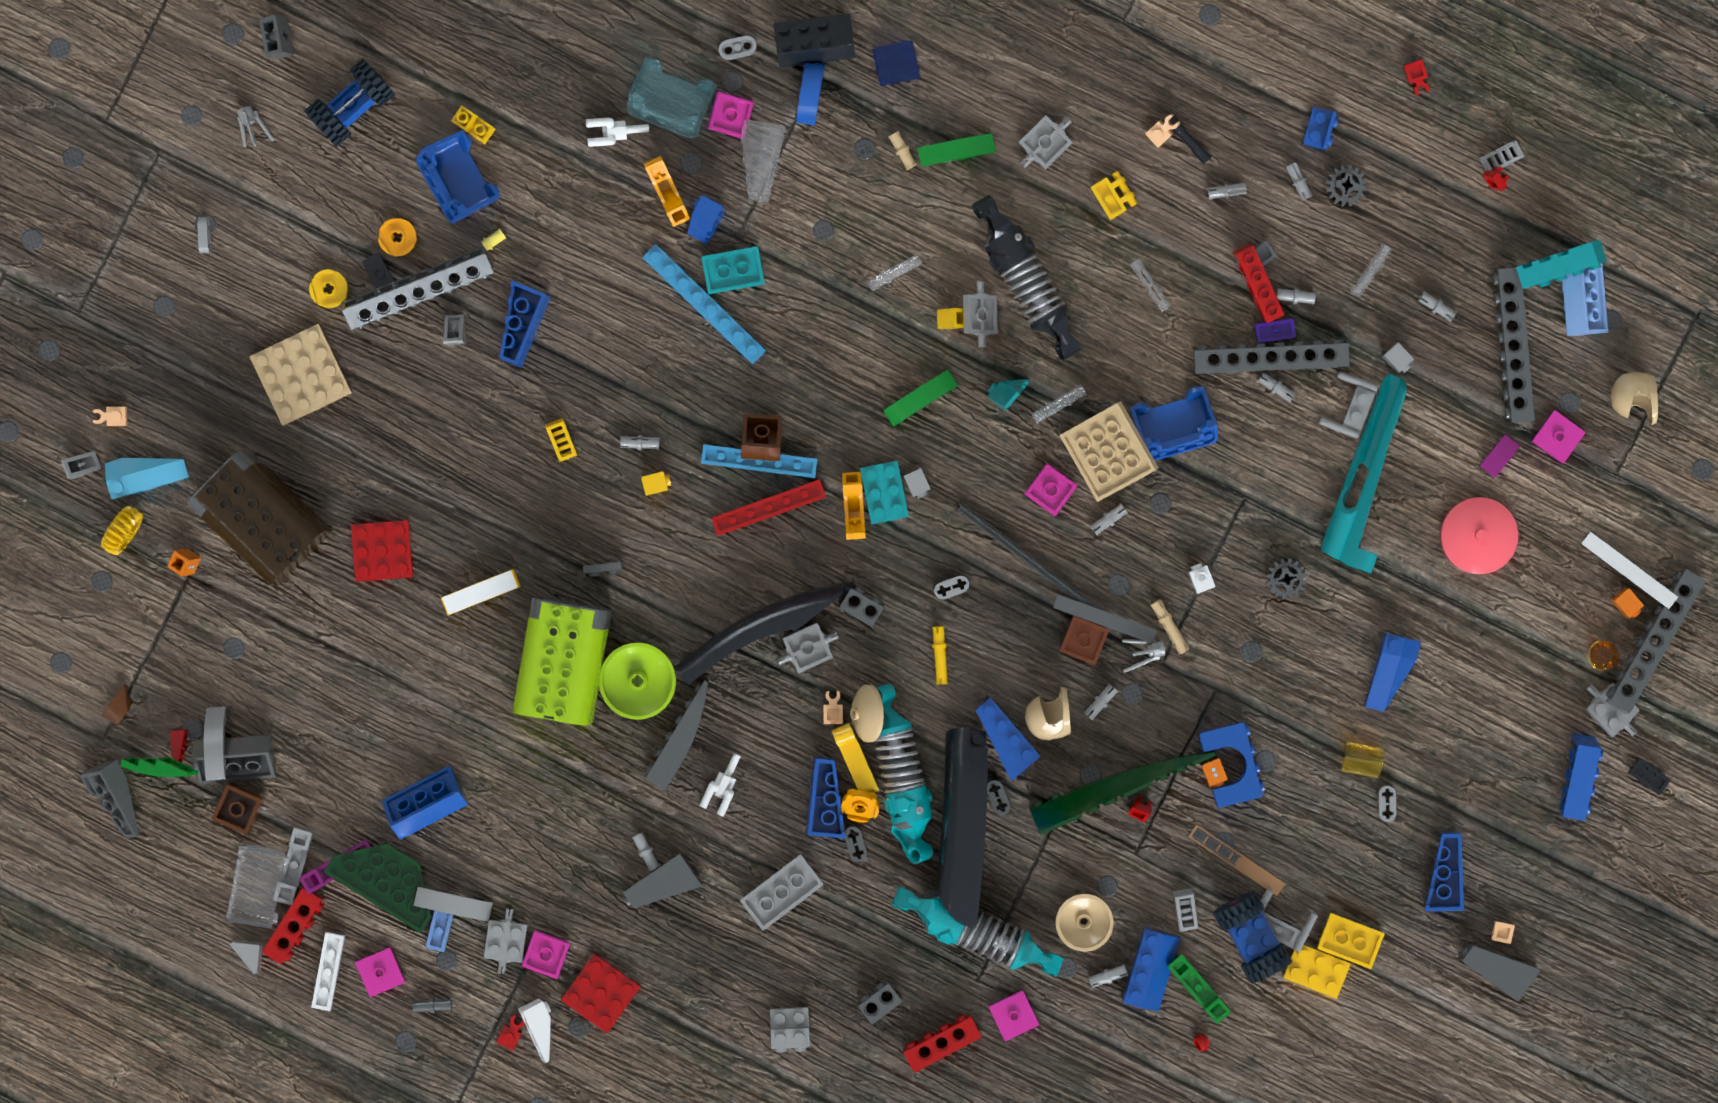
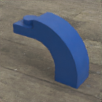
M826 62L805 63L796 123L816 124Z

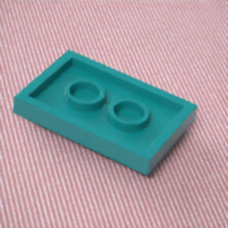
M758 246L701 256L708 295L765 285Z
M898 461L860 468L871 525L909 517Z

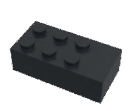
M850 13L773 23L779 68L805 65V63L815 64L856 58Z

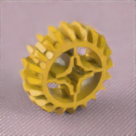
M126 506L123 508L104 533L101 547L109 554L118 555L121 553L140 528L143 514L135 507Z

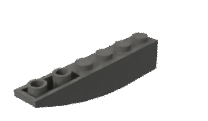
M707 680L704 683L699 682L694 690L697 693L694 699L690 698L684 707L687 709L684 716L679 715L674 723L677 725L674 732L670 731L666 736L665 741L667 744L664 749L660 747L654 756L657 758L655 764L650 763L645 771V774H647L645 779L664 791L684 761L696 736L706 703L709 685Z

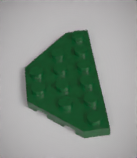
M387 843L334 855L323 871L419 933L423 931L431 918L430 909L413 906L417 887L425 888L420 864Z

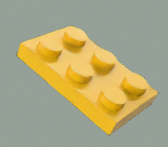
M1330 912L1317 949L1372 969L1385 933Z
M1303 945L1300 952L1293 949L1291 954L1292 962L1286 967L1283 978L1337 999L1351 963Z

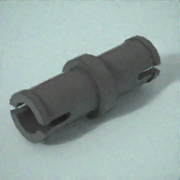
M430 998V1000L413 1001L414 1013L451 1011L453 1008L452 998L436 1000L435 998Z

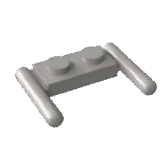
M1339 371L1337 373L1339 379L1355 384L1357 387L1342 425L1326 418H1320L1319 424L1358 439L1378 385Z
M1270 889L1265 891L1261 899L1264 908H1266L1273 894ZM1263 909L1262 913L1277 941L1300 952L1318 915L1311 913L1301 932L1265 913V909Z

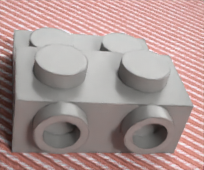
M808 1007L770 1008L771 1049H775L776 1052H787V1048H795L796 1052L806 1051V1048L810 1047Z

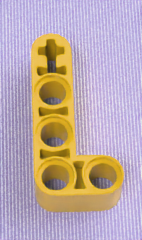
M850 722L833 729L832 734L841 750L857 789L873 793L880 791Z

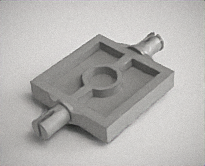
M1045 115L1018 142L1027 153V156L1020 162L1024 168L1034 161L1046 170L1073 143L1064 132V129L1072 123L1069 120L1064 125L1068 120L1067 117L1059 124H1056Z
M984 281L976 282L977 293L963 295L964 334L978 336V347H986V336L998 334L997 296L984 293Z
M815 623L782 638L786 645L787 654L777 657L778 661L785 658L778 662L779 665L791 661L795 665L797 672L801 673L833 658L829 649V642L839 639L838 635L832 637L837 632L835 631L825 636L818 623Z
M1610 683L1600 692L1593 684L1589 685L1586 690L1594 698L1585 711L1611 737H1614L1624 728L1631 736L1635 735L1638 730L1630 722L1640 710L1634 706L1631 713L1625 714L1605 702L1608 698L1606 694L1611 687L1615 686L1614 683Z
M506 908L505 919L499 921L489 919L484 958L494 959L499 962L497 972L501 974L502 966V974H505L506 963H522L527 924L513 921L514 909H510V916H508L509 908Z

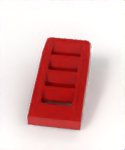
M188 729L170 732L172 758L183 762Z

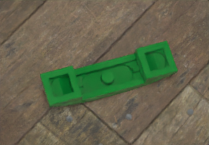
M946 370L883 411L894 427L958 385L950 372Z
M1182 954L1167 965L1216 1024L1231 1013L1229 1008Z

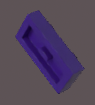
M1294 319L1254 324L1257 343L1296 338Z

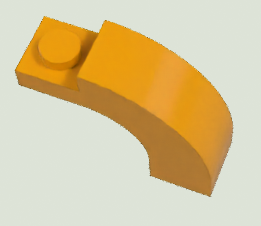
M659 156L644 163L643 165L673 227L691 219L662 157Z
M861 472L842 473L846 540L864 539L866 536Z

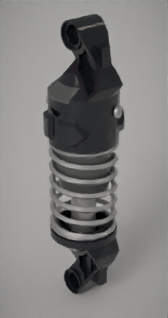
M990 195L973 203L972 209L975 215L988 223V235L984 249L990 257V265L994 271H998L1002 277H1006L1004 282H1009L1011 285L1009 290L1017 292L1013 298L1020 297L1023 299L1019 302L1018 306L1032 302V305L1025 309L1023 314H1028L1034 310L1037 311L1036 314L1028 319L1031 329L1046 332L1055 337L1057 344L1055 345V350L1062 360H1066L1080 351L1079 343L1069 332L1068 306L1065 305V302L1054 306L1061 300L1059 295L1048 299L1056 292L1057 288L1053 287L1043 291L1051 284L1052 280L1044 279L1047 272H1042V264L1036 261L1038 256L1035 254V245L1030 236L1025 235L1020 225L1013 224L999 213L996 203Z

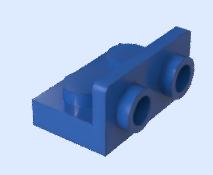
M1313 106L1302 144L1321 150H1326L1327 146L1331 147L1334 137L1331 135L1332 128H1336L1339 119L1336 116L1337 111H1328Z

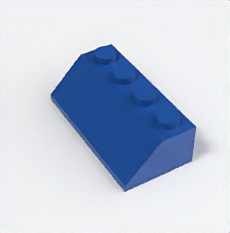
M450 765L382 800L389 825L400 840L468 805L464 791Z
M1144 926L1122 997L1123 1003L1143 1009L1159 1011L1171 972L1167 965L1175 959L1181 937Z

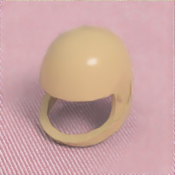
M1640 372L1621 375L1611 388L1610 400L1613 409L1628 419L1632 406L1642 407L1647 413L1650 425L1656 424L1658 419V394L1655 376Z
M1060 687L1059 697L1054 701L1044 702L1042 697L1038 696L1027 705L1025 721L1028 729L1035 737L1041 740H1053L1071 734L1068 695L1065 687Z

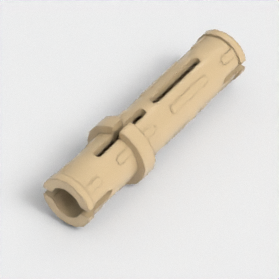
M1159 599L1152 603L1150 606L1156 613L1159 624H1162L1178 654L1180 655L1189 650L1190 648L1172 619V614L1166 610L1162 600Z

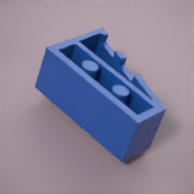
M702 195L701 199L697 197L692 206L694 211L687 234L707 245L726 211L722 205Z

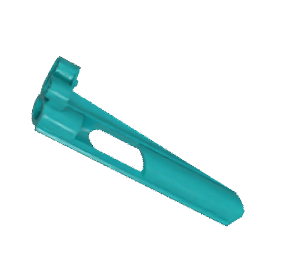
M1393 374L1383 378L1320 546L1323 552L1340 560L1344 565L1370 574L1375 565L1377 555L1359 549V545L1390 440L1407 392L1405 380ZM1361 462L1368 468L1369 473L1357 505L1347 509L1344 504Z

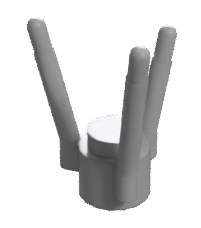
M251 106L237 111L239 116L237 119L244 147L247 146L244 126H247L253 146L257 145L251 128V124L255 123L254 119L257 120L269 139L274 141L273 136L259 117L258 112L253 111Z
M1122 639L1123 643L1150 644L1147 645V650L1132 654L1133 656L1148 654L1150 658L1123 669L1124 673L1154 660H1160V656H1165L1163 641L1157 642L1154 639L1153 643H1149L1141 639Z

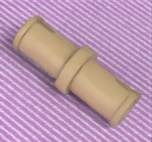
M897 131L890 135L888 138L897 151L895 154L899 155L906 171L916 166L917 163L909 151L910 147L909 145L906 146L900 132Z

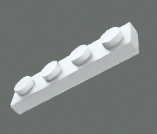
M325 932L311 1008L331 1011L345 935Z

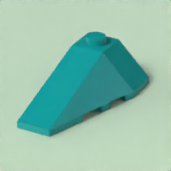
M1023 379L1000 381L998 384L993 383L987 390L990 393L987 397L1005 412L1030 381Z

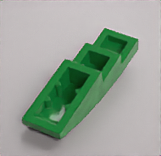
M992 133L917 148L921 167L956 160L960 161L996 152Z
M168 756L158 759L153 757L141 759L130 757L122 759L120 765L137 773L158 777H184L198 774L199 772L198 769Z

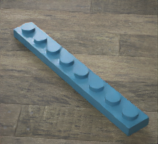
M656 244L642 257L750 363L754 364L766 352L758 342Z

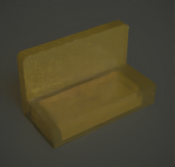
M1347 742L1341 771L1378 778L1384 765L1385 749Z

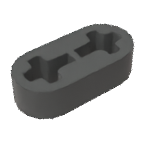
M990 780L987 783V794L992 807L998 815H1005L1010 810V803L1003 785L998 780ZM992 783L1000 786L997 789L999 796H995L993 791H989ZM1001 798L1002 803L1007 804V806L1004 807V811H1001V809H996V807L999 805L997 799Z
M850 826L845 830L848 851L853 861L861 862L867 856L864 839L858 827ZM850 830H854V832L859 834L856 836V843H853L852 837L848 838L847 836L850 834ZM855 845H858L860 851H864L861 854V858L853 855Z

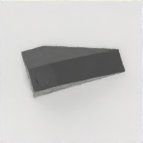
M117 759L106 761L81 773L79 776L91 796L96 795L101 801L100 807L103 811L106 809L112 815V822L126 839L139 836V831L123 767L120 766L121 764Z

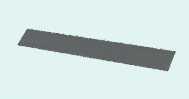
M1057 595L1053 608L1149 643H1153L1157 632L1156 629L1061 595Z

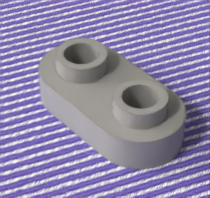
M751 36L725 40L719 45V54L725 60L750 56L756 51L757 44ZM749 43L751 45L750 49H744V44ZM728 47L732 49L730 54L725 53V49Z

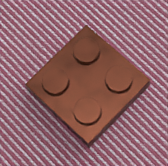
M1073 615L1059 651L1096 665L1109 629Z

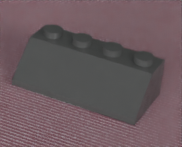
M270 735L226 738L224 740L226 779L206 781L204 740L194 741L192 761L195 769L199 770L197 774L199 783L276 777L274 747Z

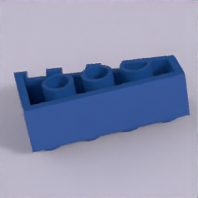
M1461 831L1441 832L1425 903V911H1464Z

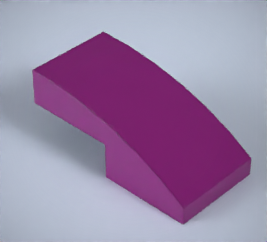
M1505 433L1495 444L1492 451L1480 463V467L1493 477H1496L1518 450L1520 444Z

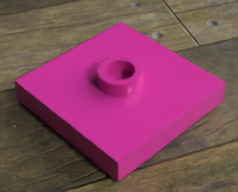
M717 91L707 129L744 139L754 102Z
M1553 410L1531 442L1564 464L1586 432L1556 410Z
M1046 463L1024 494L1056 516L1078 485Z
M534 930L522 967L558 979L571 942Z
M391 947L355 962L369 997L406 982Z
M1023 990L988 1006L1005 1041L1039 1026V1022Z

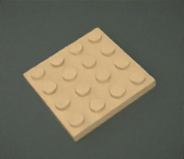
M316 324L250 356L282 426L352 394L320 324Z
M1121 401L1059 435L1097 502L1159 469Z

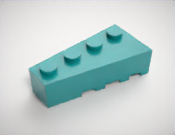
M1599 239L1518 266L1516 270L1523 289L1538 284L1541 288L1550 285V280L1556 279V282L1568 279V274L1572 273L1574 277L1583 274V269L1589 268L1592 271L1601 268V263L1607 262Z

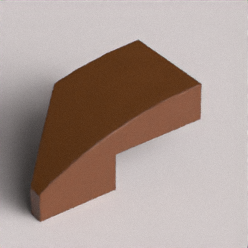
M126 684L121 687L102 714L117 726L123 721L130 710L129 707L132 705V701L128 697V685Z

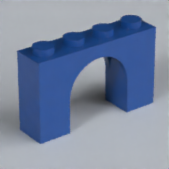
M1241 721L1197 732L1203 752L1223 747H1232L1237 749L1244 759V771L1238 780L1212 788L1217 808L1263 797L1262 792H1265L1262 780L1259 781L1257 774L1260 773L1258 762H1254L1253 759L1255 749L1253 743L1249 744L1248 736H1251L1248 725Z

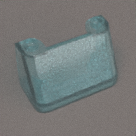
M645 57L629 92L626 108L628 113L685 137L697 138L716 92L717 84L710 80H701L696 86L663 73V68L658 60Z

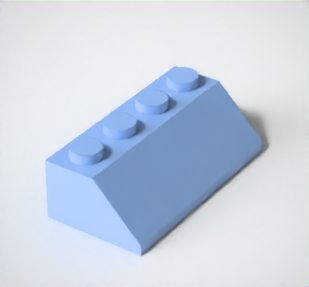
M1602 263L1601 268L1592 271L1586 268L1583 269V274L1573 277L1571 273L1567 275L1568 279L1562 280L1567 336L1608 333Z

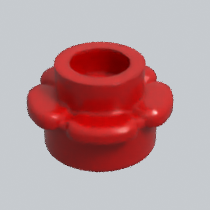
M1197 1034V1037L1193 1039L1195 1046L1200 1052L1205 1049L1208 1051L1209 1039L1206 1035Z

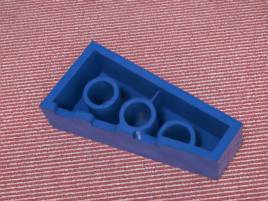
M511 280V292L508 299L505 331L499 358L522 368L551 297Z
M991 697L975 709L1011 781L1041 757Z
M1572 733L1571 740L1575 743L1574 749H1569L1568 757H1570L1569 763L1571 767L1566 769L1565 781L1568 785L1563 786L1559 811L1562 817L1585 821L1586 815H1589L1591 811V804L1589 802L1590 797H1593L1595 793V786L1593 784L1594 779H1597L1599 775V768L1597 766L1598 761L1602 760L1603 749H1601L1594 736Z
M813 757L805 833L811 836L846 839L835 760L832 758Z

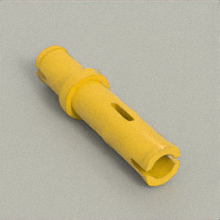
M944 626L932 627L934 642L932 648H934L936 684H948L945 652L947 643H945Z

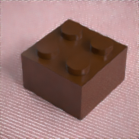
M744 414L741 459L779 461L782 416Z
M228 783L212 816V820L247 835L251 833L266 798L234 783Z

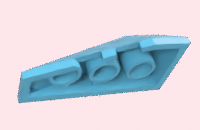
M120 458L105 463L106 483L112 500L122 499L190 478L184 459Z

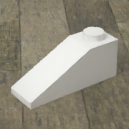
M538 998L518 1010L541 1060L546 1063L549 1061L551 1017L549 1012L551 1010L546 1001L543 1002Z

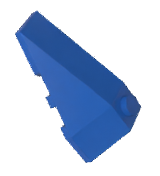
M1383 633L1365 704L1366 708L1385 711L1415 664L1421 642Z

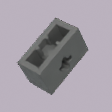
M276 14L259 19L265 56L279 60L294 55L288 19Z

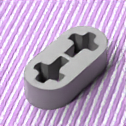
M198 217L200 254L211 253L209 217Z
M956 576L938 583L934 588V594L942 600L967 591L969 581L964 576ZM958 579L966 581L962 590L959 587L954 589L952 585L958 583ZM943 585L944 588L950 586L951 590L946 592V596H942V594L937 593L940 590L939 586Z
M1384 785L1379 788L1377 794L1378 816L1385 822H1391L1397 814L1396 791L1391 786ZM1386 789L1392 792V795L1388 796V802H1386L1385 796H1382ZM1386 805H1388L1389 811L1392 812V815H1389L1388 818L1382 815V812L1386 811Z

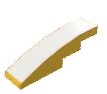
M512 569L441 597L447 615H451L517 589L521 585L515 570Z

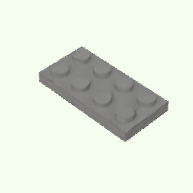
M799 854L740 899V902L762 931H764L818 890L824 883L802 854Z

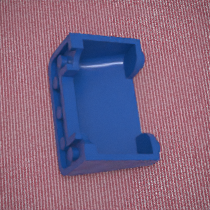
M464 130L424 147L416 157V162L422 175L451 224L468 217L500 198L498 187L492 183L486 184L468 152L472 141L469 135L465 134Z
M1204 386L1190 388L1186 393L1185 399L1151 409L1144 403H1137L1130 407L1133 423L1155 461L1208 446L1218 440L1217 422Z

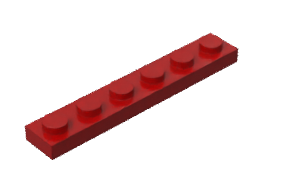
M819 479L711 519L717 535L720 536L826 498Z

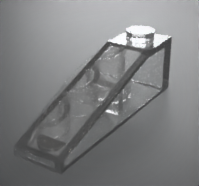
M744 120L741 145L743 148L749 200L768 203L785 132V126L752 120Z

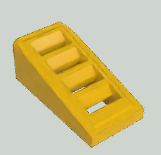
M561 418L546 424V430L559 462L577 456L564 419ZM562 426V429L554 432L551 431V429ZM565 433L564 437L555 440V436ZM568 441L565 445L557 446L561 442ZM567 448L571 449V451L560 454V451L565 450Z

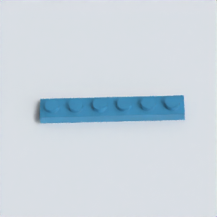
M703 444L701 464L815 478L818 459L780 454L779 461L741 459V449Z

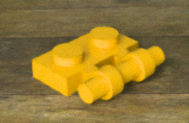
M1119 171L1112 174L1115 182L1110 183L1106 177L1090 187L1109 220L1127 210L1123 203L1128 201L1131 208L1138 204L1134 198V192L1129 190L1125 183L1126 179L1120 175ZM1118 186L1124 195L1122 198H1119L1114 190Z

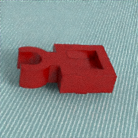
M1419 59L1403 65L1408 83H1415L1414 93L1417 96L1420 95L1418 89L1421 86H1424L1425 91L1429 92V86L1423 81V79L1428 78L1423 60Z
M516 1014L510 1019L511 1026L505 1024L496 1043L512 1051L522 1035V1032L518 1031V1029L525 1024L523 1020L520 1024L515 1023Z

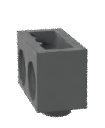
M858 587L855 589L850 588L839 608L873 627L884 608L881 606L882 601L873 596L869 599L864 596L866 592ZM853 595L858 596L860 599L859 605L855 607L849 604V598ZM867 606H875L877 612L874 616L866 614L865 609Z
M889 981L886 983L881 982L874 988L875 992L871 995L867 993L859 999L858 1007L872 1025L903 1002V999ZM884 991H889L892 993V998L884 1000L881 994ZM868 1003H875L877 1009L873 1012L866 1009Z

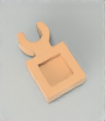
M1173 114L1165 118V123L1159 120L1145 133L1157 148L1173 135L1170 129H1175L1180 125V121L1171 124L1170 118L1174 116Z
M106 407V412L100 409L93 410V413L101 415L99 420H93L95 424L107 421V426H127V407Z
M829 691L826 692V699L829 701V704L823 705L824 724H843V704H837V701L840 699L839 691H837V696L834 699L830 698Z

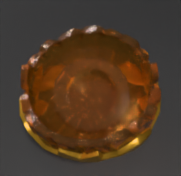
M1597 641L1590 647L1588 659L1593 668L1600 671L1609 670L1618 663L1619 652L1611 642Z

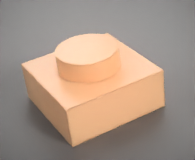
M1494 921L1491 940L1511 944L1515 925Z

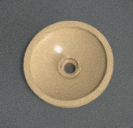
M863 685L857 691L850 713L857 735L867 743L878 739L884 720L882 699L879 691L873 685Z
M1078 894L1068 898L1060 906L1056 915V929L1060 939L1068 947L1077 951L1087 952L1100 948L1107 942L1113 930L1114 921L1110 908L1102 899L1095 895ZM1086 918L1087 923L1081 924L1080 920Z

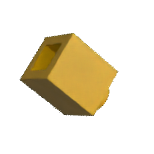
M963 308L937 310L938 329L964 328Z
M664 471L641 477L646 496L668 491V486H671L669 474L665 475Z

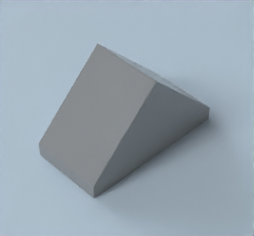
M464 314L445 315L443 344H466Z
M95 451L61 460L67 479H75L101 469Z
M235 940L230 944L253 974L261 969L263 943Z

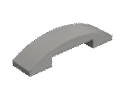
M226 706L206 709L204 722V767L206 781L226 779V760L224 759Z
M297 827L293 828L285 865L274 896L275 901L292 905L300 884L299 878L303 875L313 832Z
M417 887L413 906L489 922L493 903Z

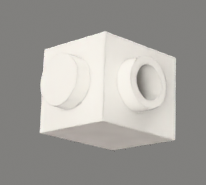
M1200 563L1191 567L1188 575L1196 594L1216 587L1207 565L1202 566Z

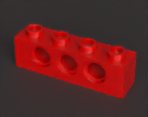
M1248 243L1232 251L1262 320L1269 323L1284 316L1254 245Z
M302 887L262 953L279 964H283L285 961L289 962L294 954L292 949L295 945L299 946L304 938L302 933L305 929L309 930L315 920L312 919L314 914H319L325 904L322 902L325 897L315 891L308 895L305 888ZM302 905L309 907L310 912L308 915L301 912ZM292 921L299 924L298 931H294L291 928ZM282 937L288 939V947L281 945L280 940Z
M963 1014L956 1018L957 1022L951 1025L946 1023L939 1027L940 1031L934 1034L929 1032L922 1036L923 1040L917 1043L912 1041L905 1045L906 1049L903 1050V1053L914 1073L982 1038L971 1014L968 1016ZM957 1028L964 1031L963 1036L955 1037L953 1035L954 1030ZM940 1037L947 1040L946 1045L938 1046L936 1044L937 1039ZM923 1046L930 1049L929 1054L921 1055L919 1052L920 1048Z

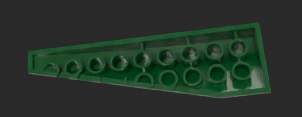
M1213 751L1134 767L1098 779L1060 795V792L1049 796L1050 800L1046 802L1040 800L1031 804L1032 808H1029L1040 835L1081 818L1083 812L1087 814L1097 811L1100 808V804H1103V806L1110 805L1118 800V796L1125 798L1151 786L1154 780L1162 781L1168 778L1172 772L1173 774L1179 773L1187 769L1189 765L1194 766L1216 755Z

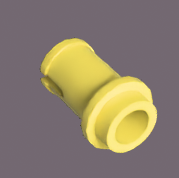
M498 229L487 238L484 237L481 243L487 251L493 250V247L506 239V237Z

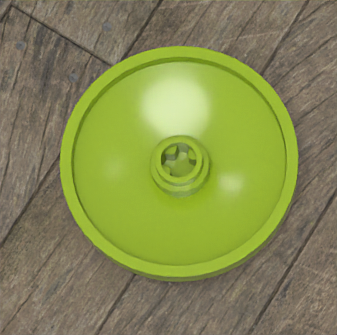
M646 643L626 644L614 650L604 661L599 676L600 692L606 704L618 715L635 720L650 718L660 713L670 703L676 688L675 669L668 656L657 647Z

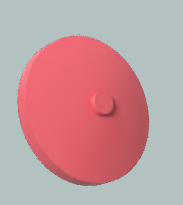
M1475 497L1459 502L1447 513L1441 526L1440 541L1446 557L1454 566L1468 573L1486 574L1500 569L1511 559L1518 543V528L1514 517L1504 505L1493 499Z

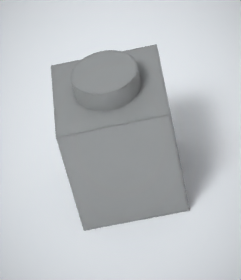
M1399 342L1395 343L1382 355L1383 359L1396 373L1401 371L1405 373L1412 367L1411 362L1414 360Z
M921 468L903 476L913 497L917 496L919 499L928 495L927 491L930 490V487Z

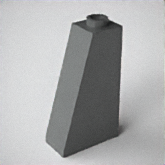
M680 852L624 890L623 894L625 896H623V899L628 906L632 905L633 908H637L699 888L703 883Z
M1473 944L1464 946L1459 953V959L1516 1001L1521 999L1540 972L1533 965Z

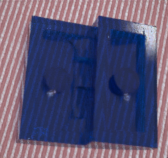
M912 40L872 49L880 86L921 78Z

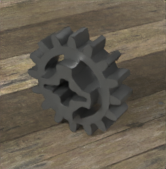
M1341 165L1340 171L1335 168L1333 169L1334 175H1328L1331 180L1325 182L1326 185H1329L1325 192L1331 193L1328 197L1329 199L1335 198L1334 204L1341 202V207H1344L1345 203H1347L1351 207L1352 201L1357 204L1359 203L1358 197H1365L1362 191H1367V188L1363 187L1367 180H1362L1364 173H1357L1359 168L1353 171L1351 165L1347 169H1345L1344 165ZM1344 174L1342 180H1335L1338 175ZM1352 176H1354L1357 179L1358 183H1355V181L1352 179ZM1346 180L1348 182L1347 184L1351 186V188H1348L1347 190H1345V187L1342 186V184H1344ZM1334 189H1337L1339 191L1340 196L1336 194ZM1350 192H1357L1354 197L1348 199Z
M1289 558L1287 563H1285L1284 559H1280V564L1273 562L1274 568L1268 567L1271 573L1265 575V577L1269 578V581L1265 584L1271 585L1268 591H1275L1274 597L1280 594L1282 600L1286 596L1291 600L1293 594L1297 597L1300 596L1298 591L1305 590L1302 584H1307V581L1303 580V577H1306L1307 574L1301 572L1304 567L1298 568V561L1291 564L1292 561ZM1287 566L1295 569L1297 573L1293 574L1289 572ZM1279 569L1278 577L1274 578L1275 572ZM1284 574H1286V576L1294 577L1291 578V580H1288V584H1286V582L1278 581L1282 580V578L1285 577ZM1299 580L1298 585L1293 589L1294 582ZM1275 585L1283 586L1285 592L1280 591Z

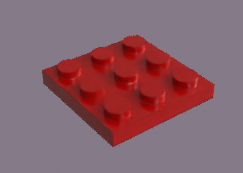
M409 520L351 525L355 582L414 577Z
M594 953L561 1001L608 1033L641 986Z

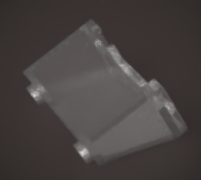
M241 842L238 849L237 864L225 921L272 929V925L277 924L279 913L275 912L283 867L287 868L289 856H285L286 852Z

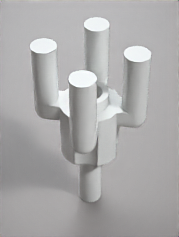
M610 117L586 119V127L602 126L603 137L587 138L589 147L614 145L616 140H627V134L649 132V124L626 126L625 120L614 121Z
M734 753L725 773L719 772L715 781L709 783L699 806L706 809L712 795L722 798L723 801L717 814L724 817L734 795L732 788L736 779L732 777V774L741 757L740 755Z

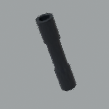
M1175 116L1170 118L1171 124L1179 121ZM1181 122L1177 128L1171 129L1183 140L1203 165L1211 158V155L1197 143Z

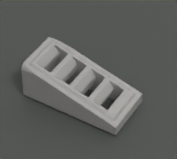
M1514 140L1479 158L1484 170L1490 171L1492 168L1487 160L1488 158L1491 159L1494 167L1504 168L1522 159L1524 155L1517 141ZM1509 147H1512V149H1513V151H1514V153H1515V155H1516L1515 158L1513 157L1512 153L1510 152ZM1503 150L1505 151L1509 159V161L1507 162L1501 152ZM1494 155H1498L1502 163L1501 165L1498 164Z
M1192 889L1173 891L1179 932L1198 929ZM1190 904L1189 907L1180 908L1181 905ZM1187 912H1191V913H1192V914H1189V915H1183V916H1181L1182 913H1187ZM1193 919V922L1182 924V921Z

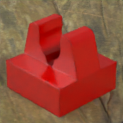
M1497 166L1490 171L1486 170L1482 174V177L1492 190L1503 191L1507 187L1506 182L1509 176L1507 174L1500 176L1503 167Z
M1138 797L1130 807L1127 815L1145 823L1151 814L1152 803L1148 801L1145 806L1140 803L1142 797Z

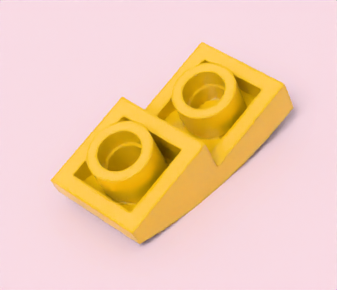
M462 105L451 120V122L483 144L487 143L496 130Z

